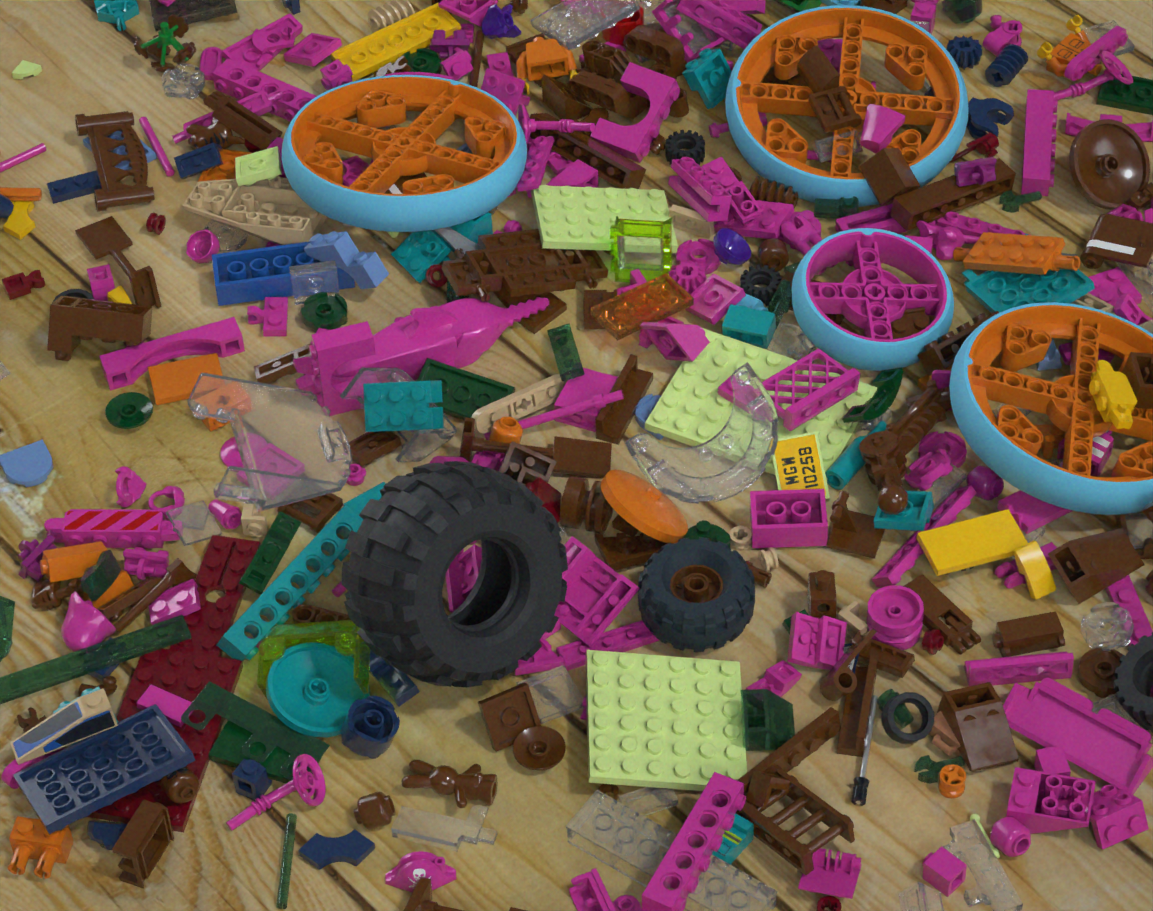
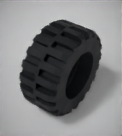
M1151 632V636L1147 637L1144 635L1139 638V642L1136 645L1132 643L1127 648L1128 653L1120 658L1119 663L1121 665L1116 667L1114 674L1117 679L1114 680V690L1117 692L1116 698L1123 706L1122 708L1140 727L1153 733V697H1150L1153 685V632Z

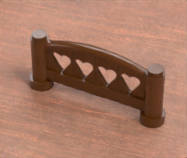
M124 111L91 116L76 114L77 135L85 136L88 133L101 189L94 190L97 212L106 211L109 207L149 203L151 200H155L153 187L147 186L148 163L146 153L138 135L132 128V125H134L133 112ZM115 131H121V137L124 139L115 140L107 136ZM119 146H125V152L128 154L120 155L111 151ZM122 161H129V167L132 169L123 170L115 166ZM126 176H133V182L136 184L130 186L119 181Z

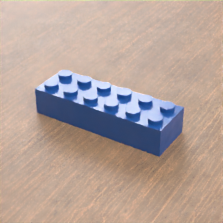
M310 242L212 255L218 306L265 300V297H288L355 288V280L343 269L308 256L304 248Z

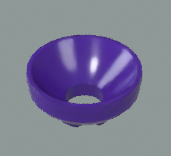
M722 228L714 236L715 254L724 264L742 265L751 257L750 246L737 232L728 228Z

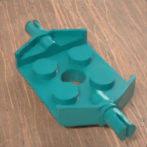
M94 0L98 21L115 23L119 31H122L121 26L123 31L126 29V21L140 14L137 0Z

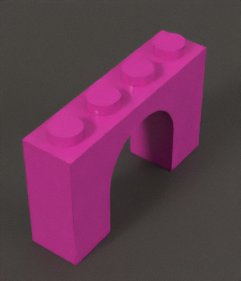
M630 62L620 82L626 91L650 101L648 114L642 121L631 126H622L599 118L595 130L591 133L590 137L620 155L641 163L643 157L649 153L652 140L658 136L660 125L668 117L673 101H676L679 97L680 88L676 79Z
M368 321L312 334L313 344L309 345L311 358L315 359L314 362H311L314 376H317L313 380L316 392H319L316 395L319 409L323 408L326 417L364 408L363 384L378 383L374 371L351 377H336L332 374L340 365L347 361L375 355L374 337Z

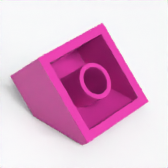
M642 322L640 325L666 360L693 362L710 343L705 336V331L699 325Z

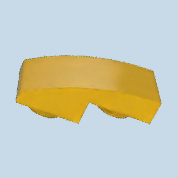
M1031 541L1013 550L1018 571L1025 575L1031 598L1037 600L1057 590L1049 565L1037 541Z

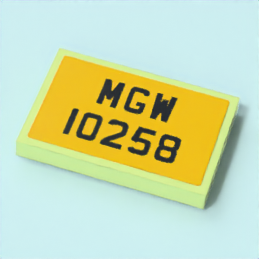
M817 431L769 440L778 490L824 489L826 502L831 501Z

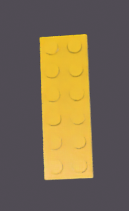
M438 3L334 51L330 54L331 60L339 59L343 65L347 64L353 73L351 78L354 82L379 70L389 62H396L399 57L408 51L412 54L417 52V49L430 46L434 30H444L445 38L453 35V31L461 30V24L448 11L440 8Z

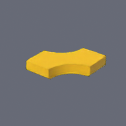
M11 201L14 205L13 211L3 225L6 233L21 240L36 227L35 222L29 217L30 212L35 206L34 201Z

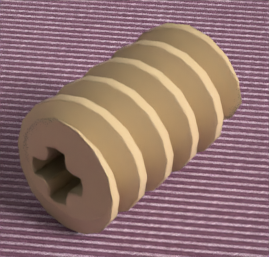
M392 0L390 3H385L383 7L379 6L375 10H370L368 12V22L374 33L379 29H383L415 14V11L408 0Z

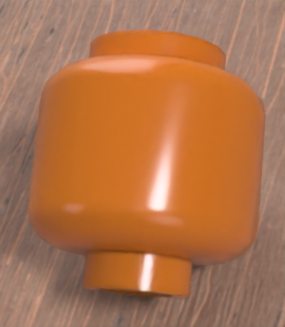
M502 417L493 423L489 441L511 443L513 441L520 444L523 434L522 426L512 417Z

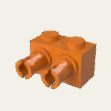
M17 816L9 837L13 856L8 865V870L13 874H17L19 868L18 874L23 875L28 860L35 859L38 862L34 868V874L42 878L44 872H46L44 878H50L54 863L66 864L74 842L70 826L67 825L62 830L49 834L40 819Z

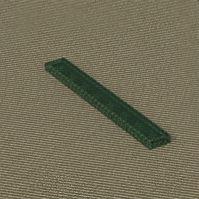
M183 615L8 674L0 677V704L191 639V633Z

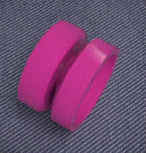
M900 585L886 586L875 591L867 604V632L871 629L876 631L871 639L901 650L914 646L921 637L924 606L920 596L910 588Z

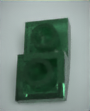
M111 550L101 552L96 565L86 568L80 581L82 590L88 594L91 602L97 600L107 591L121 571Z

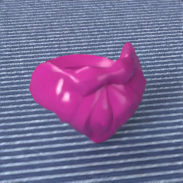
M122 466L115 470L118 474L116 491L119 498L116 503L121 507H129L141 497L146 488V482L130 468Z
M166 486L163 490L153 493L148 500L149 509L160 510L165 519L173 521L184 511V492L177 486ZM165 495L168 498H173L175 504L158 508L153 504V501L156 497Z

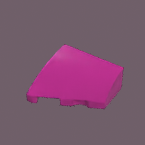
M869 104L866 110L860 145L875 154L886 148L892 140V135L905 122V116L887 107Z

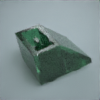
M768 689L741 690L743 748H746V751L777 750L795 736L792 703Z

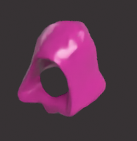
M75 591L70 597L67 614L61 627V635L64 643L70 650L77 654H83L96 649L106 637L116 632V628L97 608L93 607L91 601H84Z

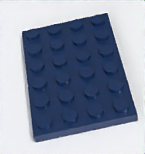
M156 704L118 722V726L88 737L13 774L18 787L49 834L62 830L67 825L89 816L92 812L104 806H109L116 800L135 793L140 788L159 781L164 776L182 769L195 761L193 752Z

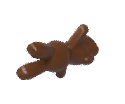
M412 760L409 763V770L419 775H408L401 781L404 788H431L437 794L444 796L454 793L456 804L459 808L466 807V798L473 801L481 800L486 805L491 806L498 787L497 775L482 774L479 764H473L465 772L458 774L456 769L451 766L441 765L435 767L422 760Z

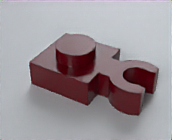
M34 270L28 276H25L22 272L1 279L9 300L30 294L31 288H42L45 286L40 270Z

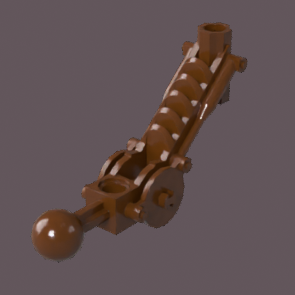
M935 380L927 382L928 388L923 394L906 398L908 410L896 423L888 424L885 431L868 435L859 445L861 456L864 462H866L865 468L868 478L872 484L878 487L877 504L882 512L888 515H897L903 512L908 505V494L901 486L903 485L901 479L907 472L905 465L907 462L906 455L938 422H943L947 419L945 413L948 409L952 408L950 387L938 389Z

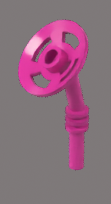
M1104 50L1100 53L1101 60L1106 68L1104 74L1085 83L1079 82L1078 84L1070 85L1067 89L1054 92V100L1084 95L1086 91L1114 79L1131 85L1133 77L1116 56Z
M524 104L519 105L518 121L524 132L526 145L529 142L531 132H535V130H559L565 133H572L573 131L593 132L595 130L594 123L574 122L570 119L535 121V119H530Z
M308 754L299 755L293 764V780L267 795H260V799L256 798L255 802H250L249 807L226 822L228 828L233 831L256 814L258 816L261 815V811L265 812L266 807L270 809L272 803L297 790L306 804L310 806L320 805L325 798L326 786L322 770L317 761ZM307 766L311 769L312 773L306 770ZM316 790V795L312 800L310 796H312Z

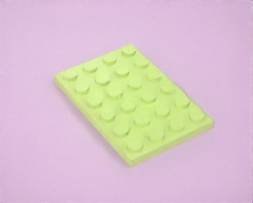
M541 185L539 188L531 190L542 248L677 253L678 243L671 217H669V208L664 190Z

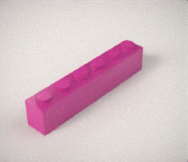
M1027 90L1021 195L1048 196L1049 187H1054L1055 174H1050L1055 169V159H1051V157H1055L1056 144H1052V142H1056V129H1052V127L1056 128L1057 114L1053 113H1057L1058 100H1054V91Z

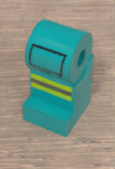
M736 813L732 828L729 831H725L722 836L723 840L717 852L713 851L710 856L712 861L724 868L731 865L753 840L754 824Z

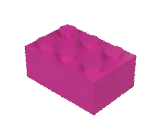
M825 490L750 491L752 548L827 546L828 521Z

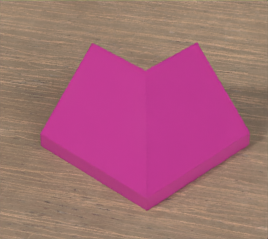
M443 0L438 5L440 8L481 27L488 8L494 4L497 5L498 0Z

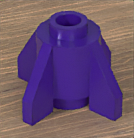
M496 4L488 8L481 26L485 36L494 39L501 37L515 38L521 35L519 28L516 25L513 26V18L510 15L513 8L511 4L502 9Z

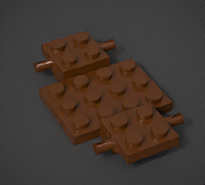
M539 229L479 235L478 244L481 250L465 251L464 254L461 248L456 249L454 255L457 259L443 261L442 270L457 296L478 294L482 302L490 300L488 293L501 291L502 284L510 297L575 289L576 281H585L590 289H594L598 285L596 279L607 278L609 271L596 250L542 248Z

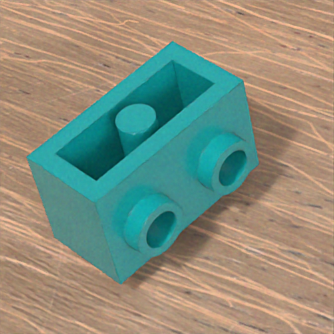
M730 304L722 324L724 336L764 349L769 348L776 330L775 313L751 309L743 305Z

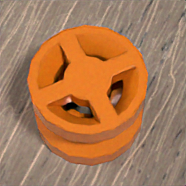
M958 765L944 766L939 774V792L947 798H958L965 790L966 772Z

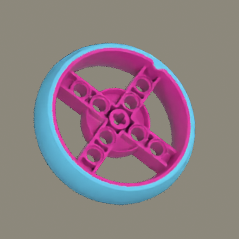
M857 228L828 236L814 245L805 254L795 271L792 281L791 299L793 311L803 333L817 348L834 360L858 369L882 371L903 368L919 362L920 359L917 355L925 351L924 346L934 340H937L938 343L941 342L940 337L948 333L953 319V291L943 267L929 251L915 241L887 230ZM853 260L855 271L848 274L842 283L811 282L812 278L824 268L835 263ZM881 263L903 271L918 284H903L895 275L881 269ZM925 307L926 315H935L933 322L922 331L908 337L893 339L890 322L900 319L906 309ZM825 314H843L849 322L864 329L865 337L840 327Z

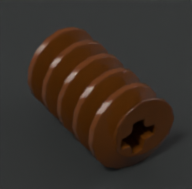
M756 176L749 190L755 200L793 204L795 209L799 196L798 192L793 194L792 186L785 191V184H781L777 189L776 181H773L768 186V179L765 178L761 184L760 176Z

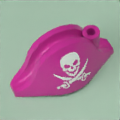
M424 851L412 852L403 856L398 865L385 874V884L413 892L420 877L431 879L432 890L456 880V870L446 865L443 857H437L432 853Z

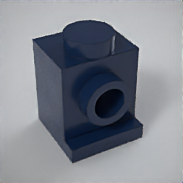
M243 759L232 773L236 793L254 801L256 798L260 799V795H264L272 784V780L268 779L266 768L255 760Z

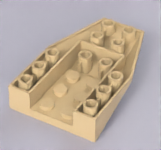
M280 176L270 180L256 181V183L249 186H238L236 179L199 181L182 205L186 211L279 245L310 242V238L318 234L327 216L308 206L292 189L288 179Z

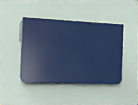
M211 143L174 157L180 178L186 179L223 165L219 152L223 150L222 146Z

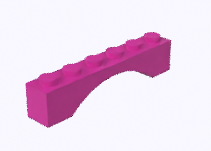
M231 317L148 341L137 346L100 355L99 357L104 377L111 391L132 385L142 374L148 371V367L158 365L173 358L217 353L218 357L224 358L245 352L242 333L235 317Z

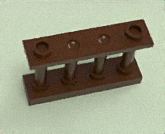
M780 769L777 771V775L791 781L788 791L780 789L772 791L766 808L745 802L742 810H737L736 814L754 824V836L804 875H808L814 870L812 859L814 852L838 835L850 843L855 841L854 824L849 816L841 814L799 783L796 777L788 775ZM785 795L794 801L773 817H766L761 813ZM803 808L812 814L789 831H784L779 827L780 824ZM821 821L830 827L807 845L796 840Z

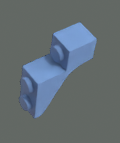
M333 231L323 235L318 233L310 238V243L304 248L308 256L346 271L356 281L360 289L376 288L389 275L377 253L359 252L347 231Z

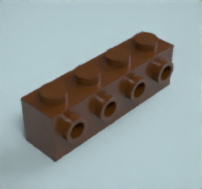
M996 311L988 316L982 313L972 319L973 324L970 325L968 321L956 328L957 333L954 334L953 331H950L941 336V342L938 343L937 340H934L925 345V351L917 356L928 376L932 375L934 370H943L952 365L960 347L972 331L985 320L999 312Z

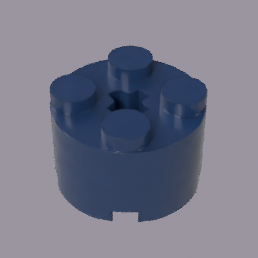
M368 696L365 699H358L353 702L342 724V744L358 755L371 759L378 758L388 750L400 725L399 716L397 718L394 706L386 699L378 696Z

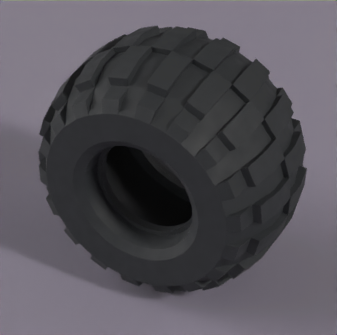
M449 461L444 462V464L427 463L414 467L413 472L406 474V476H396L380 490L382 497L379 500L370 499L359 514L363 521L357 532L351 530L345 547L351 551L350 561L343 562L342 585L348 590L345 593L347 601H344L349 618L356 626L361 628L357 633L376 655L382 657L388 665L425 683L437 686L467 688L481 686L482 681L499 680L512 673L513 670L519 667L518 660L527 661L542 647L539 640L545 632L550 633L553 631L559 617L554 615L559 601H565L567 581L562 579V572L568 570L566 547L560 543L562 538L559 531L561 530L554 515L545 507H542L544 502L523 483L513 480L509 475L475 463ZM476 540H481L482 560L476 583L465 601L448 616L445 613L442 600V588L446 572L451 562L463 548Z

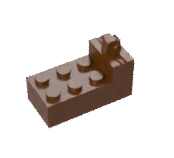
M60 296L50 304L47 350L55 351L56 360L69 361L73 350L81 344V340L101 338L102 342L115 343L118 340L125 341L126 345L137 346L151 334L153 307Z

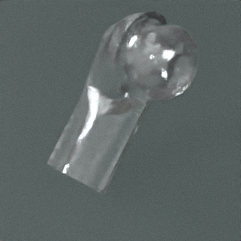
M888 409L878 418L860 421L861 429L872 431L880 421H884L887 424L892 411Z

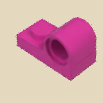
M109 264L87 269L94 299L108 301L107 293L115 289Z

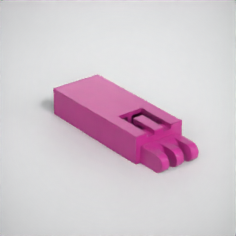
M892 204L836 219L835 226L837 233L857 228L893 230L897 234L907 232L890 216Z

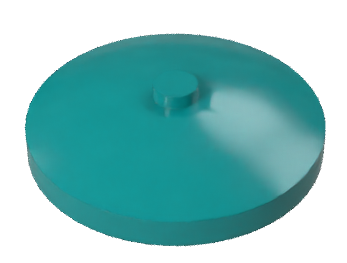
M302 643L286 649L273 662L266 680L267 699L275 715L291 729L313 737L340 735L342 724L353 702L370 696L368 679L359 663L343 650L324 643Z

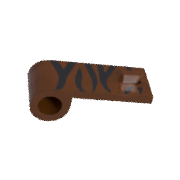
M874 629L863 635L858 631L850 640L852 646L822 679L820 690L826 699L836 701L855 690L857 678L848 665L875 635L876 631Z

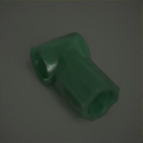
M855 196L853 198L841 197L839 200L815 199L814 217L839 219L859 213V200Z

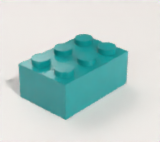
M442 380L363 384L365 432L444 429L443 407L429 408V403L443 402Z

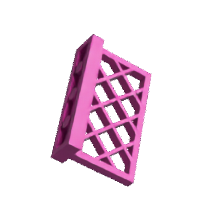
M818 348L751 388L750 394L784 420L783 427L792 431L857 391L860 372L855 368L848 371ZM819 358L825 365L812 364V361ZM807 370L808 375L795 374V371ZM812 371L825 372V376H814ZM829 372L839 373L841 376L829 377ZM780 380L792 381V384L783 385L778 384ZM795 381L808 382V387L795 386ZM812 382L825 383V385L821 388L812 387ZM762 391H774V395H765ZM778 391L791 392V397L778 396ZM795 393H806L808 396L799 398L795 397ZM778 403L791 404V406L784 410Z

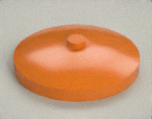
M615 469L607 472L600 483L601 491L611 507L629 524L644 534L665 543H677L679 539L686 535L688 524L684 515L657 487L627 471Z

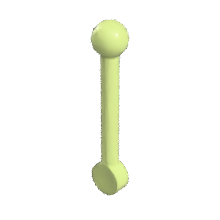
M976 813L972 814L970 821L978 828L990 849L992 858H1000L998 849L993 846L980 823V816Z

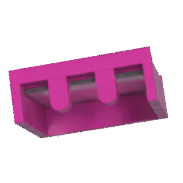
M665 0L652 13L668 35L674 36L681 41L684 47V59L687 63L700 58L699 53L706 48L716 49L728 40L677 10L676 6L680 0Z

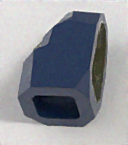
M90 820L87 825V833L90 839L99 843L102 848L112 850L128 823Z

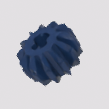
M964 35L961 38L955 36L947 44L946 50L951 54L958 68L961 67L965 70L968 67L973 69L974 65H979L982 56V46L979 44V40H973L972 36L968 38Z

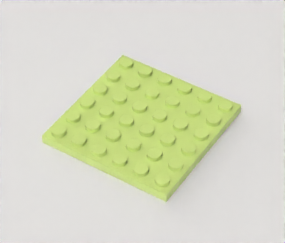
M598 650L586 651L588 783L703 791L714 772L734 780L740 779L747 773L740 662Z

